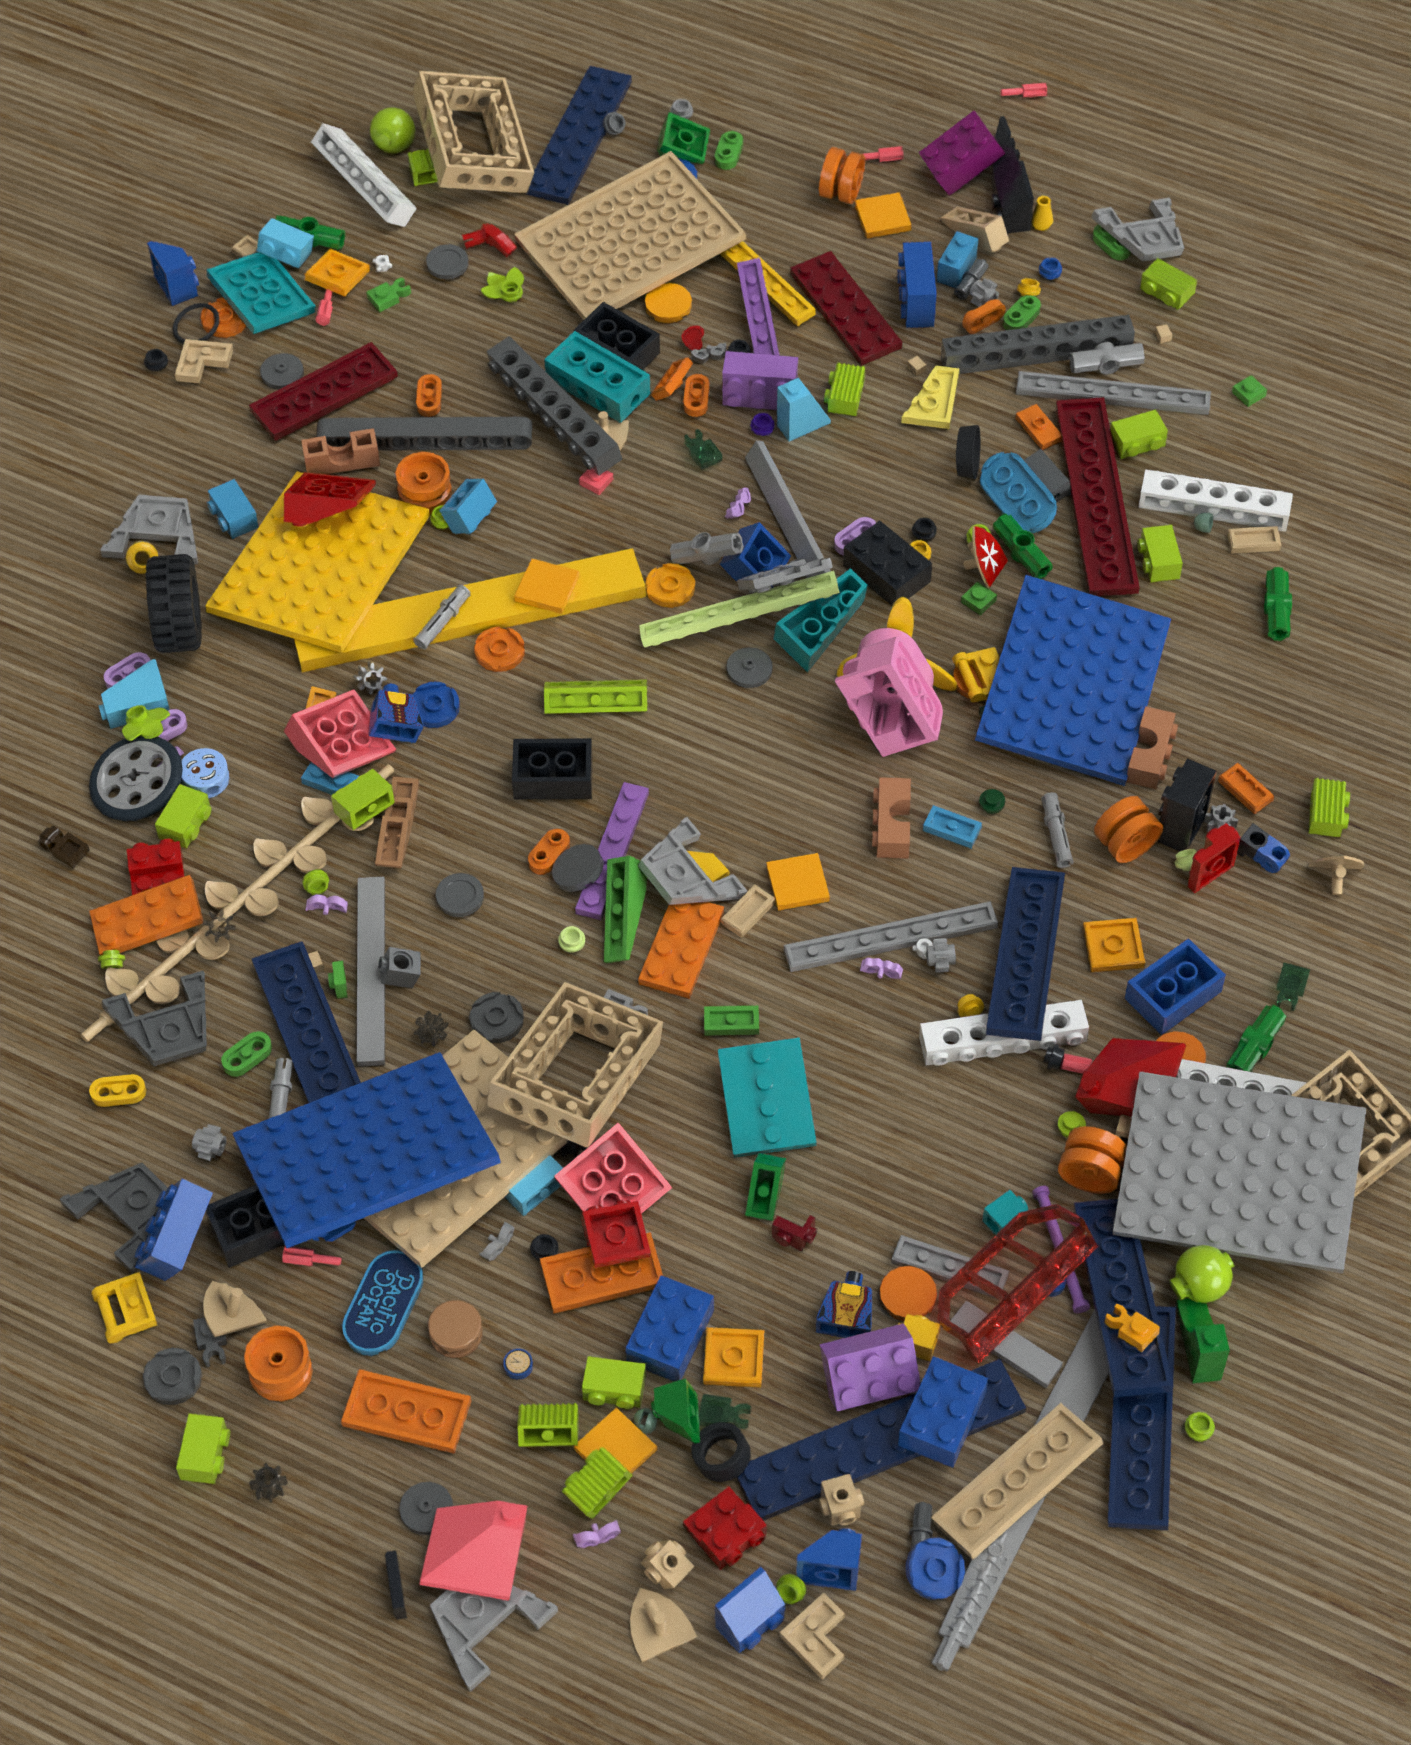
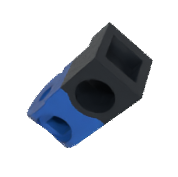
M1254 823L1240 838L1237 854L1241 857L1247 855L1255 862L1260 863L1268 872L1277 873L1290 857L1289 850L1282 843Z

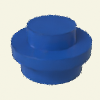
M1053 257L1045 258L1039 265V274L1046 279L1058 278L1062 274V266L1059 260Z

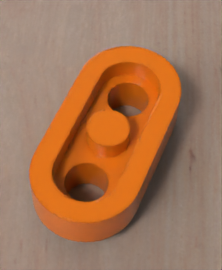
M998 299L989 300L984 305L968 311L963 317L962 326L969 334H975L998 322L1004 316L1006 307Z
M427 374L418 380L416 406L420 415L432 417L441 410L442 382L438 376Z
M694 374L686 379L684 411L689 416L699 417L707 412L710 386L709 379L706 376Z
M562 829L548 831L529 853L528 863L533 873L545 875L552 871L553 864L557 858L570 848V837L566 831Z

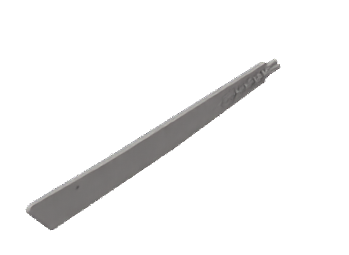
M1150 1282L1153 1294L1155 1291V1285ZM1095 1310L1035 1425L1060 1403L1084 1422L1109 1374ZM1046 1495L975 1559L971 1560L964 1575L963 1583L959 1587L939 1630V1635L943 1637V1640L932 1661V1664L937 1666L938 1670L948 1672L959 1647L969 1648Z

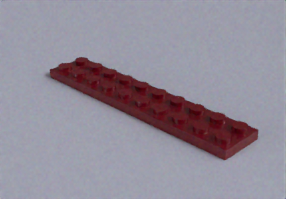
M1101 397L1056 400L1055 407L1059 430L1062 436L1061 441L1068 480L1070 481V493L1088 594L1095 596L1139 594V581L1105 399Z

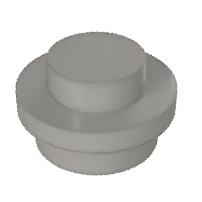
M678 99L674 101L670 112L688 119L693 114V107L688 100Z

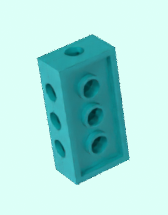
M576 331L544 359L545 372L562 389L597 410L607 412L609 417L619 423L650 395V374Z

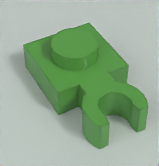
M398 278L391 286L385 282L367 291V299L380 313L398 304L399 297L409 296L411 294V286L407 285L404 287V278Z

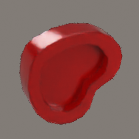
M698 325L687 328L681 335L685 346L692 351L694 349L700 350L703 345L701 339L705 333L704 329Z

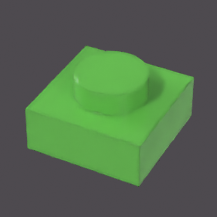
M1251 375L1234 385L1232 393L1249 407L1264 398L1267 394V389Z
M977 582L962 596L961 603L981 616L996 602L997 594Z
M343 961L332 962L333 972L328 973L330 989H335L337 999L348 998Z

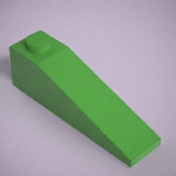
M632 856L607 859L605 963L630 959L647 887V877L638 867L640 860Z

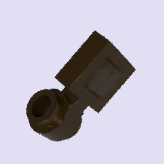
M55 826L47 827L39 835L38 844L44 850L51 851L52 856L72 869L90 851L88 844L69 832L64 836Z

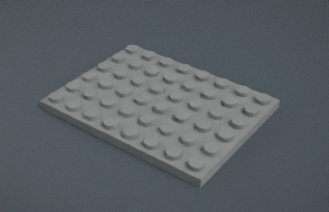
M1139 1072L1113 1235L1189 1248L1198 1245H1208L1219 1249L1221 1253L1227 1252L1236 1256L1343 1273L1366 1108Z

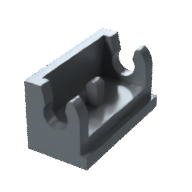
M1042 449L1024 460L1052 493L1056 502L1071 495L1070 481Z

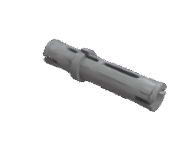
M457 585V588L448 599H444L440 603L438 611L413 639L420 649L426 650L452 617L457 616L459 608L471 596L470 591L465 586Z
M1053 792L1046 793L1044 797H1041L1045 811L1044 822L1050 832L1057 867L1067 868L1074 861L1064 826L1065 815L1061 812L1058 795Z
M278 1058L275 1062V1076L270 1085L272 1096L269 1119L286 1112L288 1093L292 1091L290 1078L293 1062L290 1059H286L285 1069H283L284 1058Z

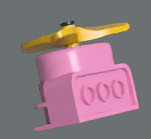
M901 597L894 602L890 610L887 628L877 629L868 633L861 640L858 653L840 663L837 670V678H835L837 686L846 698L849 709L854 711L861 728L866 730L882 757L938 740L943 710L941 702L932 687L936 686L948 691H955L957 688L956 680L940 666L926 659L916 642L912 639L914 614L910 601L905 597Z

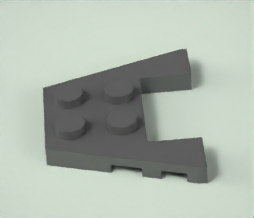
M204 971L180 977V984L187 1002L140 1016H134L126 993L103 999L102 1007L153 1066L204 1052L207 1047Z
M140 1163L109 1176V1180L95 1186L90 1184L83 1187V1191L72 1196L67 1194L60 1198V1202L77 1220L99 1202H102L134 1234L130 1240L114 1252L115 1258L133 1274L137 1269L135 1264L138 1258L134 1257L139 1244L145 1242L148 1233L145 1232V1228L149 1219L152 1216H156L159 1207L155 1206L160 1193L166 1191L168 1187L143 1163Z

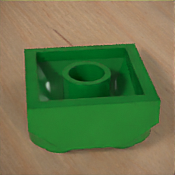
M668 112L660 131L657 147L658 154L662 156L672 151L677 158L703 164L705 162L710 128Z

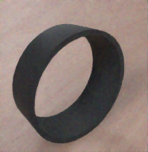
M979 425L962 426L959 428L956 445V471L958 476L972 479L977 478L981 452Z

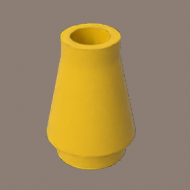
M1047 196L1037 198V203L1032 213L1031 223L1035 229L1040 231L1049 229L1053 224L1051 199Z

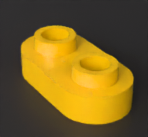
M130 1074L96 1079L91 1084L89 1092L94 1104L100 1107L140 1102L146 1095V1086L140 1076ZM131 1090H137L135 1093L129 1094ZM103 1093H109L108 1096L101 1097Z

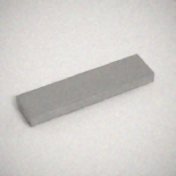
M903 1235L899 1238L891 1260L892 1264L901 1267L913 1266L920 1268L931 1277L999 1300L1009 1276L1008 1270Z
M968 1301L964 1302L950 1321V1327L1044 1388L1048 1387L1062 1368L1063 1363Z

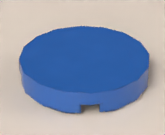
M428 682L417 687L413 693L424 727L439 728L448 725L459 713L460 701L456 690L452 687H447L445 683Z
M928 1538L915 1544L908 1553L905 1564L906 1577L911 1587L920 1596L930 1600L943 1599L953 1594L962 1585L965 1575L964 1560L961 1553H958L950 1541L942 1538Z

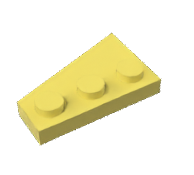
M935 366L924 382L918 396H915L908 411H905L902 415L901 423L949 429L959 368Z

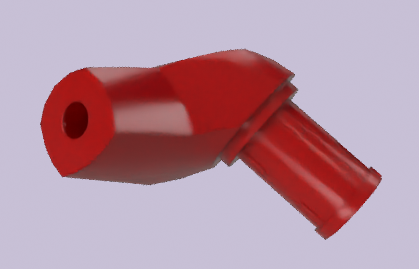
M483 224L479 230L462 234L463 241L473 238L472 241L464 243L466 249L486 242L489 246L495 247L506 258L517 249L513 241L502 230L492 224Z

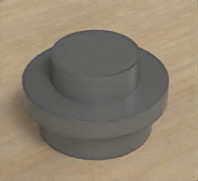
M617 112L608 113L603 120L604 129L610 135L620 134L625 127L624 117Z

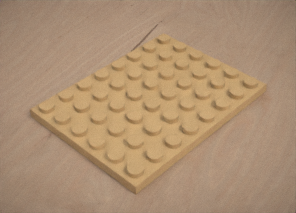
M672 151L514 234L516 242L583 320L602 302L618 309L746 240L744 230Z
M475 1030L471 1031L447 1051L443 1058L497 1150L501 1163L364 1218L420 1268H423L503 1199L513 1186L549 1155H554L568 1141L563 1137L487 1106L490 1081L508 1059V1056Z

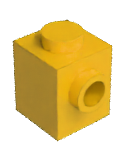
M907 1314L904 1324L913 1337L916 1357L931 1361L939 1338L940 1324L932 1322L922 1315L913 1316Z

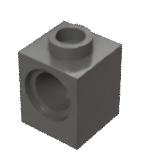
M389 947L384 957L381 956L378 962L381 984L413 988L421 975L420 952Z

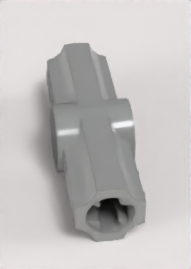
M1103 342L1093 350L1070 353L1069 360L1072 373L1100 370L1102 374H1112L1123 366L1144 364L1145 357L1142 343L1114 347L1110 342Z
M702 532L691 541L672 544L669 551L674 564L702 561L705 565H712L721 557L741 554L744 546L742 537L738 532L713 537L707 532Z

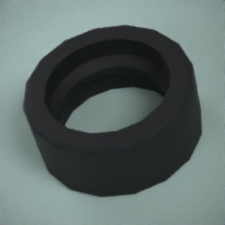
M718 1422L710 1424L700 1431V1442L692 1444V1458L703 1476L711 1481L725 1482L736 1478L745 1470L751 1458V1450L746 1438L738 1427L732 1423ZM726 1439L736 1442V1451L729 1460L716 1465L706 1462V1454L713 1444Z

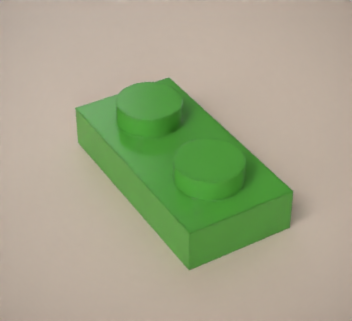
M759 1005L705 1006V1036L759 1035Z

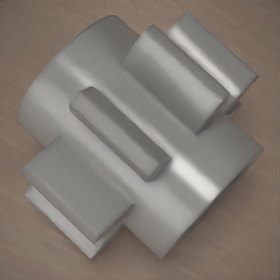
M986 278L983 281L977 280L969 292L973 296L971 303L980 307L989 300L998 299L999 292L995 290L998 285Z
M368 661L367 666L364 667L358 665L360 669L358 675H353L355 679L360 681L357 688L363 690L366 687V691L369 694L373 693V689L378 688L382 690L381 684L387 680L385 676L381 675L384 668L378 665L374 669V663ZM372 673L374 675V678H370L368 682L366 680V677H371Z
M1225 804L1217 807L1212 805L1210 813H1206L1204 822L1208 823L1207 832L1213 828L1218 829L1225 823L1237 828L1238 819L1234 818L1236 810H1231Z
M947 938L933 939V946L926 947L927 965L934 966L935 972H948L949 965L956 963L954 944L948 945Z
M208 1124L207 1127L196 1131L192 1141V1148L199 1152V1158L211 1161L212 1157L215 1158L216 1155H222L227 1139L226 1136H223V1133H220L221 1127Z

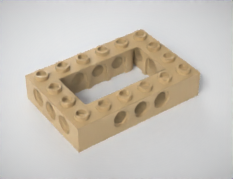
M419 71L413 88V95L439 187L527 193L534 170L506 78ZM452 110L482 112L494 155H479L474 152L472 154L461 153L462 143L459 142L456 134L457 126H454L452 120Z
M564 982L490 1081L487 1106L589 1148L660 1046L663 1021ZM574 1032L615 1048L613 1053L609 1052L607 1061L601 1070L597 1069L595 1078L589 1087L585 1086L583 1089L581 1100L568 1095L567 1091L563 1090L561 1092L544 1085L539 1080Z
M1350 1049L1291 1095L1332 1103H1339L1345 1098L1351 1106L1366 1108L1365 1121L1378 1135L1372 1139L1370 1145L1360 1152L1354 1198L1411 1153V1115Z

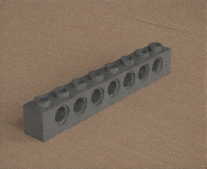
M1130 315L943 338L941 362L943 367L959 368V374L1064 361L1069 360L1070 353L1093 350L1103 342H1110L1114 347L1133 344L1135 331Z
M510 336L486 351L489 358L487 364L490 370L495 375L498 373L508 388L512 387L520 401L525 400L529 409L534 415L538 413L541 416V420L547 428L552 427L557 438L561 442L565 441L575 456L579 455L587 469H593L598 475H601L623 460L618 444Z

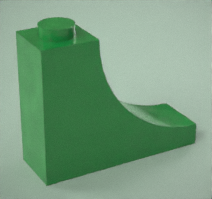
M1190 1298L1177 1300L1176 1310L1192 1383L1222 1380L1230 1352L1224 1324L1214 1325L1207 1303L1195 1302Z

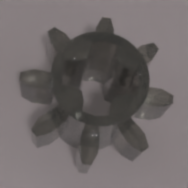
M221 908L220 914L216 915L210 910V921L203 920V924L209 926L205 936H209L212 933L215 936V942H218L219 937L222 936L229 940L228 931L236 930V926L230 925L229 922L234 918V915L225 916L224 908ZM214 920L225 921V930L221 931L219 928L214 930Z
M427 1011L424 1018L418 1017L415 1021L416 1025L420 1027L414 1031V1035L419 1036L421 1044L425 1042L431 1043L434 1047L438 1043V1039L444 1040L447 1037V1033L443 1030L447 1028L449 1023L444 1022L441 1018V1013L432 1015L430 1011Z
M265 1463L263 1468L253 1470L256 1480L250 1481L249 1485L251 1490H256L257 1500L264 1497L272 1503L273 1498L278 1495L284 1496L281 1486L288 1484L286 1476H280L282 1471L279 1465L272 1468Z

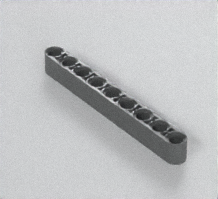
M526 417L323 418L317 422L316 437L326 436L328 445L341 447L349 443L351 438L350 432L374 428L378 451L522 450L529 448L532 444V421Z

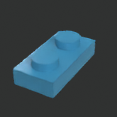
M311 762L302 775L301 781L304 785L332 795L340 788L356 780L359 776L346 772L332 778Z
M934 805L923 824L924 832L971 849L982 828L981 822Z

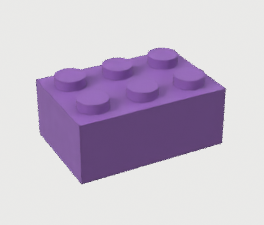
M726 351L723 367V405L777 410V387L798 378V357Z
M904 1323L820 1344L829 1398L837 1411L916 1392L920 1387L921 1383L913 1337Z

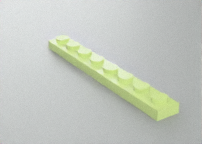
M827 572L787 585L777 586L765 592L752 593L639 625L641 641L644 647L656 646L662 642L681 639L687 635L706 632L723 625H731L744 619L756 618L769 612H777L787 607L806 604L812 600L828 598L840 593L835 572Z

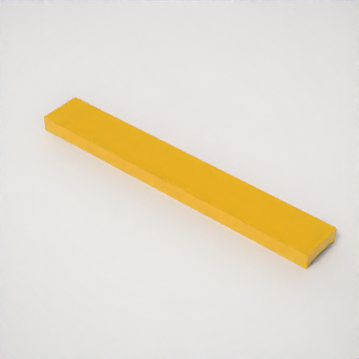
M632 548L558 564L559 566L579 571V578L562 614L515 602L514 595L525 572L463 585L470 591L471 596L459 608L457 616L452 617L430 644L480 634L492 627L503 629L646 597V586L634 550ZM457 587L372 605L342 653L294 639L301 671L307 672L418 647L413 639L438 611L440 603L444 599H448Z

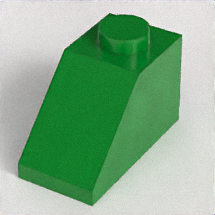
M763 1153L758 1154L753 1165L745 1216L773 1221L787 1158Z
M685 1378L654 1388V1401L651 1402L654 1416L660 1418L669 1430L693 1443L700 1442L698 1394L688 1380Z

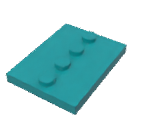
M257 252L207 269V278L253 334L315 313L316 305L277 259Z
M800 1037L718 1049L734 1158L817 1146Z

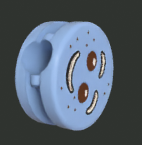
M201 748L191 751L182 759V785L206 793L208 798L215 797L225 790L229 783V771L226 759L221 753L213 749Z

